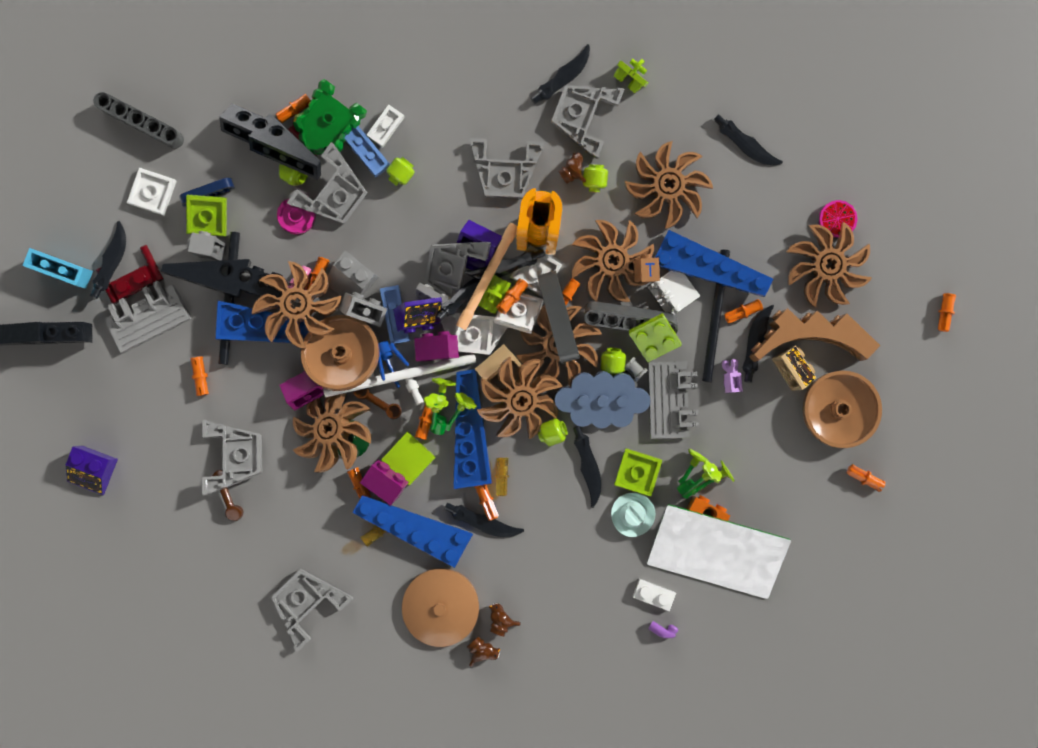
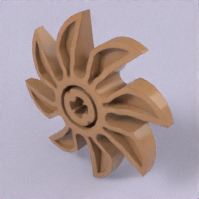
M673 141L663 144L657 151L655 163L660 172H656L650 166L641 151L637 156L636 171L639 177L651 181L653 184H638L625 181L627 191L637 199L643 200L650 195L656 196V199L636 212L635 215L641 218H653L660 214L663 202L669 204L665 229L676 225L682 216L683 209L677 200L678 198L683 200L696 219L701 213L702 201L699 194L695 191L687 190L685 186L713 189L712 182L706 174L696 170L686 176L681 173L688 166L701 159L702 155L695 152H685L677 157L674 168L669 167V156ZM672 183V187L666 188L665 184Z
M595 220L607 246H602L599 239L591 235L582 236L575 240L572 244L573 246L595 252L597 258L590 256L581 257L573 266L572 278L588 269L597 267L599 271L592 275L587 283L590 297L597 302L604 277L607 276L610 279L607 289L609 294L617 301L630 302L621 286L619 275L623 276L627 284L633 287L648 284L649 282L635 283L634 271L630 270L628 265L634 266V259H640V255H653L654 244L638 253L629 255L627 250L634 247L638 242V230L634 223L630 220L628 221L624 240L621 246L616 244L618 236L616 227L608 221ZM609 257H611L612 259H617L615 266L613 263L609 264Z
M842 222L835 249L832 247L833 234L829 229L821 225H809L808 227L818 241L821 250L818 251L815 245L808 241L795 243L788 248L787 253L810 257L812 260L811 263L800 262L792 267L788 275V285L790 286L804 275L813 272L814 277L806 282L804 286L805 297L813 307H816L823 280L826 283L825 295L830 301L839 305L850 304L841 291L837 279L839 278L844 286L848 288L862 287L872 279V277L855 275L846 270V267H860L868 260L870 244H867L853 255L845 257L844 252L854 244L853 232L846 223ZM831 261L832 265H830V268H826L828 262Z
M288 261L293 275L294 287L290 288L287 280L281 275L270 274L262 277L259 280L260 282L282 293V296L279 298L271 294L261 296L253 305L252 314L280 308L279 312L269 315L266 320L265 332L268 339L273 342L281 326L286 320H289L285 330L287 338L296 347L306 349L301 335L300 323L305 321L308 331L314 335L324 336L330 334L335 330L334 328L317 321L311 316L314 312L323 316L331 315L340 306L342 296L313 302L315 298L321 297L327 292L329 281L326 272L321 268L314 283L308 290H304L309 280L306 271L301 265ZM294 303H297V304L300 303L301 306H300V307H294L293 304H294Z
M544 304L541 307L537 322L538 326L547 332V335L541 337L533 331L531 334L520 331L523 340L528 345H542L544 349L535 353L516 356L522 363L532 359L544 361L547 357L551 358V363L542 375L557 378L560 374V359L557 348L553 346L555 341ZM581 306L567 307L570 322L580 311ZM579 323L573 330L575 339L602 335L596 326L587 323ZM589 344L577 345L579 355L597 368L598 356L594 348ZM576 360L566 362L569 386H571L574 376L581 373L580 364Z
M511 357L506 358L498 369V379L506 386L505 389L494 386L482 377L481 389L486 398L491 402L501 403L477 409L479 415L490 422H500L508 415L506 421L497 432V437H509L517 433L521 429V418L525 416L528 438H533L539 432L542 423L541 417L534 411L536 407L545 410L557 419L558 408L554 400L547 394H538L563 386L556 378L549 375H539L532 381L534 375L544 363L543 360L532 359L523 363L518 369L519 379L515 381Z
M347 393L327 397L325 399L326 411L323 410L320 397L308 403L306 412L308 416L315 419L313 425L293 417V427L296 433L308 439L313 438L308 443L293 449V451L298 456L304 458H315L321 454L314 472L322 473L331 469L339 459L338 448L345 468L348 470L354 464L357 457V447L348 441L350 435L357 436L371 444L369 429L357 421L350 422L355 417L371 409L357 401L347 402L342 406Z

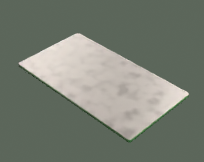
M668 504L647 564L768 599L791 540Z

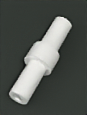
M413 378L405 379L407 390L409 393L411 392L416 404L424 403L419 393L417 382Z

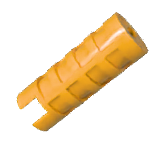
M533 188L524 195L521 201L517 226V250L526 251L527 244L534 247L546 246L545 254L555 255L562 215V202L555 191H552L551 194L546 191H536V188ZM539 217H542V221H545L544 226L535 225Z

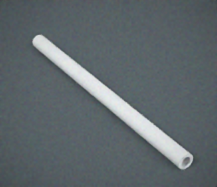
M475 354L465 355L455 359L385 374V381H382L381 375L370 377L361 385L350 390L332 391L323 388L326 398L476 363Z

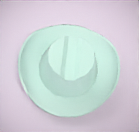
M639 493L623 494L614 502L611 510L612 522L615 528L621 534L628 537H637L646 533L652 527L656 515L653 503L646 496Z

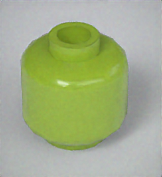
M401 157V159L395 158L386 169L389 175L388 180L396 186L398 184L406 185L415 173L414 165L404 157Z
M279 165V176L288 184L298 186L307 180V175L285 165Z
M589 164V167H586L583 172V177L586 179V182H583V186L588 187L590 192H600V188L607 187L608 170L604 168V165Z
M607 348L601 355V370L608 372L612 376L625 371V353L620 348Z
M556 418L542 423L538 432L540 441L542 443L545 442L548 446L564 442L566 435H568L565 423Z

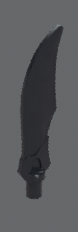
M587 44L577 57L560 67L553 79L539 87L538 93L531 97L534 104L540 100H549L556 91L570 83L582 72L589 58L590 45Z
M719 114L713 119L720 126V133L728 136L751 159L765 165H779L783 163L782 160L768 153L754 137L742 133L732 120H725Z
M117 221L114 237L102 255V267L93 279L94 289L90 296L98 299L101 291L108 289L109 281L125 252L126 235L120 221Z
M541 249L536 252L527 251L515 258L502 259L494 275L502 277L522 267L535 265L538 261L537 259L546 256V254ZM487 266L467 270L464 273L470 277L481 279Z
M474 278L467 282L449 301L441 305V311L435 318L441 322L445 317L454 315L464 303L470 301L481 279Z
M774 305L762 310L750 328L746 358L742 366L745 372L744 382L752 383L753 374L758 370V361L754 362L749 356L753 353L751 349L758 342L762 343L766 339L764 336Z
M580 426L573 428L576 435L574 444L581 457L580 470L589 489L591 507L594 508L601 493V475L589 445V437L583 434Z
M447 502L444 508L452 513L455 520L466 522L492 536L512 537L524 532V529L506 525L497 519L489 521L485 514H476L463 505L454 506Z

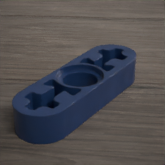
M223 178L179 195L182 206H186V195L216 197L234 190L235 187L231 178Z

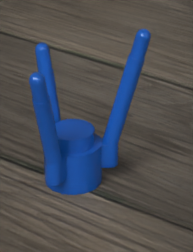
M388 341L379 343L378 366L381 379L385 381L382 360L386 362L390 373L394 372L389 361L393 357V352L407 367L409 363L396 349L394 343L389 344ZM395 381L396 387L400 388L399 382Z

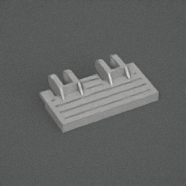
M159 281L154 282V288L159 296L157 300H155L151 290L147 286L144 287L143 293L146 298L131 305L134 313H132L127 301L124 298L120 299L119 304L125 314L123 317H121L113 303L108 305L111 315L104 318L120 353H125L191 320L174 285L165 288L169 295L167 296Z
M687 361L648 362V389L651 400L649 406L650 439L689 438V430H680V427H699V422L696 421L681 423V415H699L698 410L680 411V408H688V391L679 392V389L698 388V384L695 383L680 384V377L697 376V372H679V370H687Z

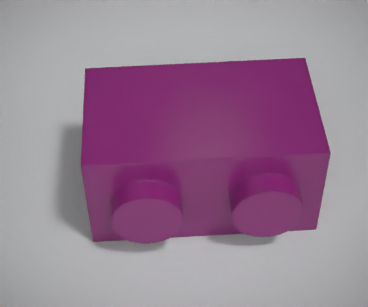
M450 331L438 332L437 336H433V333L421 334V338H414L416 361L428 362L459 358L457 335H450Z
M305 370L279 385L286 403L294 411L324 395L323 388L312 381Z
M377 460L371 465L360 483L391 506L399 498L409 482L405 480L402 474L390 469L387 463Z

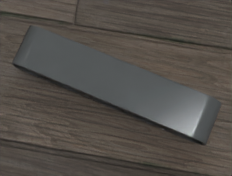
M99 92L94 96V105L105 114L171 148H179L183 145L184 137L182 134L168 124L105 92ZM108 100V104L103 106L104 102ZM125 109L124 113L120 115V111ZM142 117L140 123L136 124L137 119ZM158 126V130L153 132V128ZM175 134V138L169 141L170 136Z
M556 270L537 275L560 362L562 364L579 359L580 355Z
M596 301L588 302L585 306L584 319L587 324L592 326L629 331L663 313L668 322L672 324L671 327L675 333L678 332L677 317L670 312Z

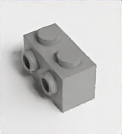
M199 231V234L191 233V237L187 240L188 252L204 259L223 260L226 243L217 239L216 236L211 235L209 232Z
M354 291L352 294L345 292L339 307L340 312L381 327L387 309L380 305V301L370 298L369 301L363 299L364 295Z

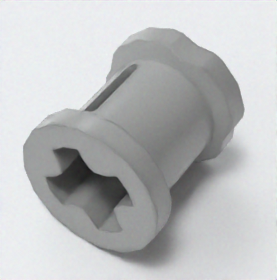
M633 357L625 365V370L637 382L646 373L647 369L640 366Z

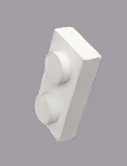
M388 104L367 133V137L383 148L405 118L404 115Z
M419 283L416 288L415 295L423 300L441 297L443 304L451 299L446 294L437 293L428 284L423 285Z
M639 578L633 598L670 611L676 592Z

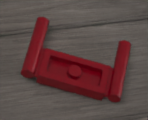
M147 245L140 247V250L148 265H144L109 283L108 289L105 291L111 303L117 304L120 299H125L143 290L144 287L153 285L156 281L164 280ZM101 268L96 269L97 274L99 273Z

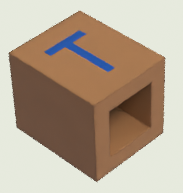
M652 254L640 255V259H634L635 283L660 281L659 258H652Z

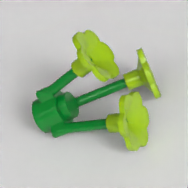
M432 378V381L439 385L438 392L440 393L439 395L432 393L426 396L424 402L426 407L430 408L433 412L430 431L437 435H443L445 430L450 431L453 422L461 411H464L465 408L475 409L477 406L474 403L475 401L465 393H455L454 396L459 404L456 412L450 421L447 422V418L440 415L443 407L448 406L444 393H446L447 386H455L456 383L443 378Z
M689 448L688 451L693 458L684 476L678 481L680 485L677 487V490L684 498L688 499L691 495L694 496L698 491L711 483H719L725 477L730 478L733 482L735 480L722 460L720 461L722 470L718 471L715 464L710 463L707 458ZM699 462H704L702 469L705 473L702 474V477L696 482L692 479L686 480L693 468L697 467Z

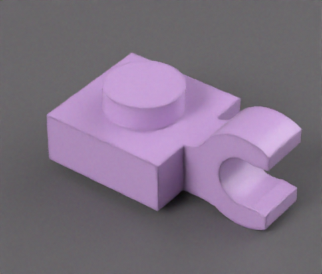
M732 359L731 366H729V360L722 361V367L727 372L724 374L725 393L743 392L741 373H738V360Z

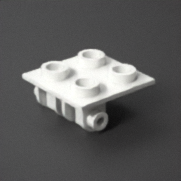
M677 271L668 272L660 278V281H655L647 287L662 309L676 314L700 297L686 275Z

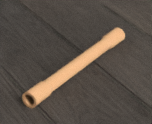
M513 223L508 224L500 244L470 301L460 315L456 326L464 330L467 329L480 300L509 245L517 234V225Z

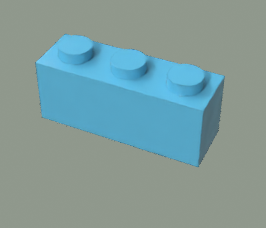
M29 248L22 265L87 289L93 273L92 270Z

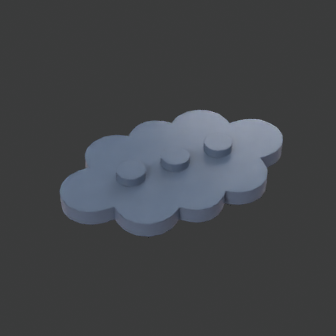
M605 371L598 372L594 376L586 372L578 373L572 379L571 386L560 388L554 397L557 408L563 412H570L571 420L574 424L584 427L592 423L601 429L608 427L611 423L616 427H626L632 422L634 413H643L648 409L651 402L647 391L642 388H635V382L630 375L619 373L612 376Z

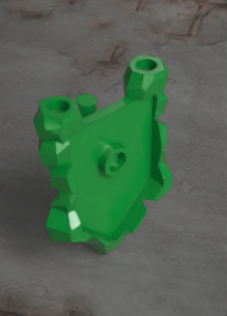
M326 79L318 83V88L313 91V99L310 100L308 107L302 113L295 115L293 120L296 131L300 132L299 141L314 155L323 154L331 142L341 152L345 136L349 135L352 128L355 129L359 126L360 120L365 118L367 110L357 102L348 109L332 97L335 86Z

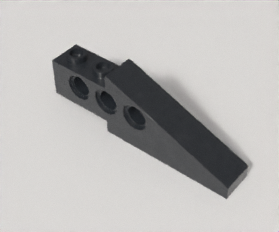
M231 104L219 116L221 131L249 143L250 151L316 180L321 176V161L272 114L269 113L265 118L235 104Z
M250 259L165 263L161 268V272L166 275L240 298L242 291L258 297L265 294H271L277 298L282 296L281 292L270 286L266 288L259 287V280L270 274L265 273L263 268L257 266L250 268L252 263ZM224 267L231 268V273L227 276L221 273ZM243 273L250 274V279L247 282L240 280V276Z
M28 322L0 325V345L92 343V324L87 322Z

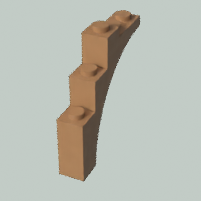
M787 308L783 311L778 310L771 317L773 321L769 325L773 329H770L764 337L766 339L762 343L758 342L751 349L753 353L749 357L756 362L781 344L798 340H816L836 345L848 351L859 361L867 360L881 345L847 313L841 316L837 315L829 322L818 311L811 314L808 312L800 320Z

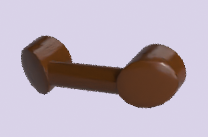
M369 388L353 391L358 399H366L386 411L387 416L392 420L398 419L402 414L401 407L398 404H387L371 394Z
M217 470L212 476H222L223 470ZM227 488L220 490L227 508L225 511L226 517L231 521L241 519L244 514L242 507L234 505Z

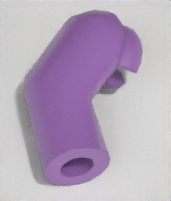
M654 621L648 628L661 638H674L678 632V628L672 624L666 629Z

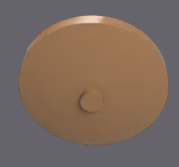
M335 315L321 320L320 322L335 330L324 336L314 335L310 332L307 333L304 339L306 349L301 348V361L305 372L317 385L332 391H346L361 385L372 375L379 360V343L374 332L364 321L347 315Z
M834 371L819 377L811 384L803 400V417L808 430L820 442L836 448H851L866 442L876 432L882 417V403L878 391L868 379L851 371Z
M434 568L418 575L406 589L402 601V616L407 629L422 643L435 647L451 646L462 641L474 628L479 614V599L472 583L461 573L447 568Z

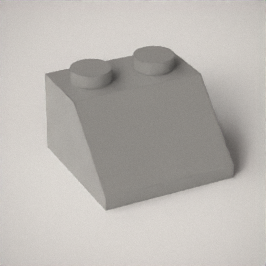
M345 250L333 264L328 274V286L342 297H344L345 292L352 294L353 291L364 295L378 277Z

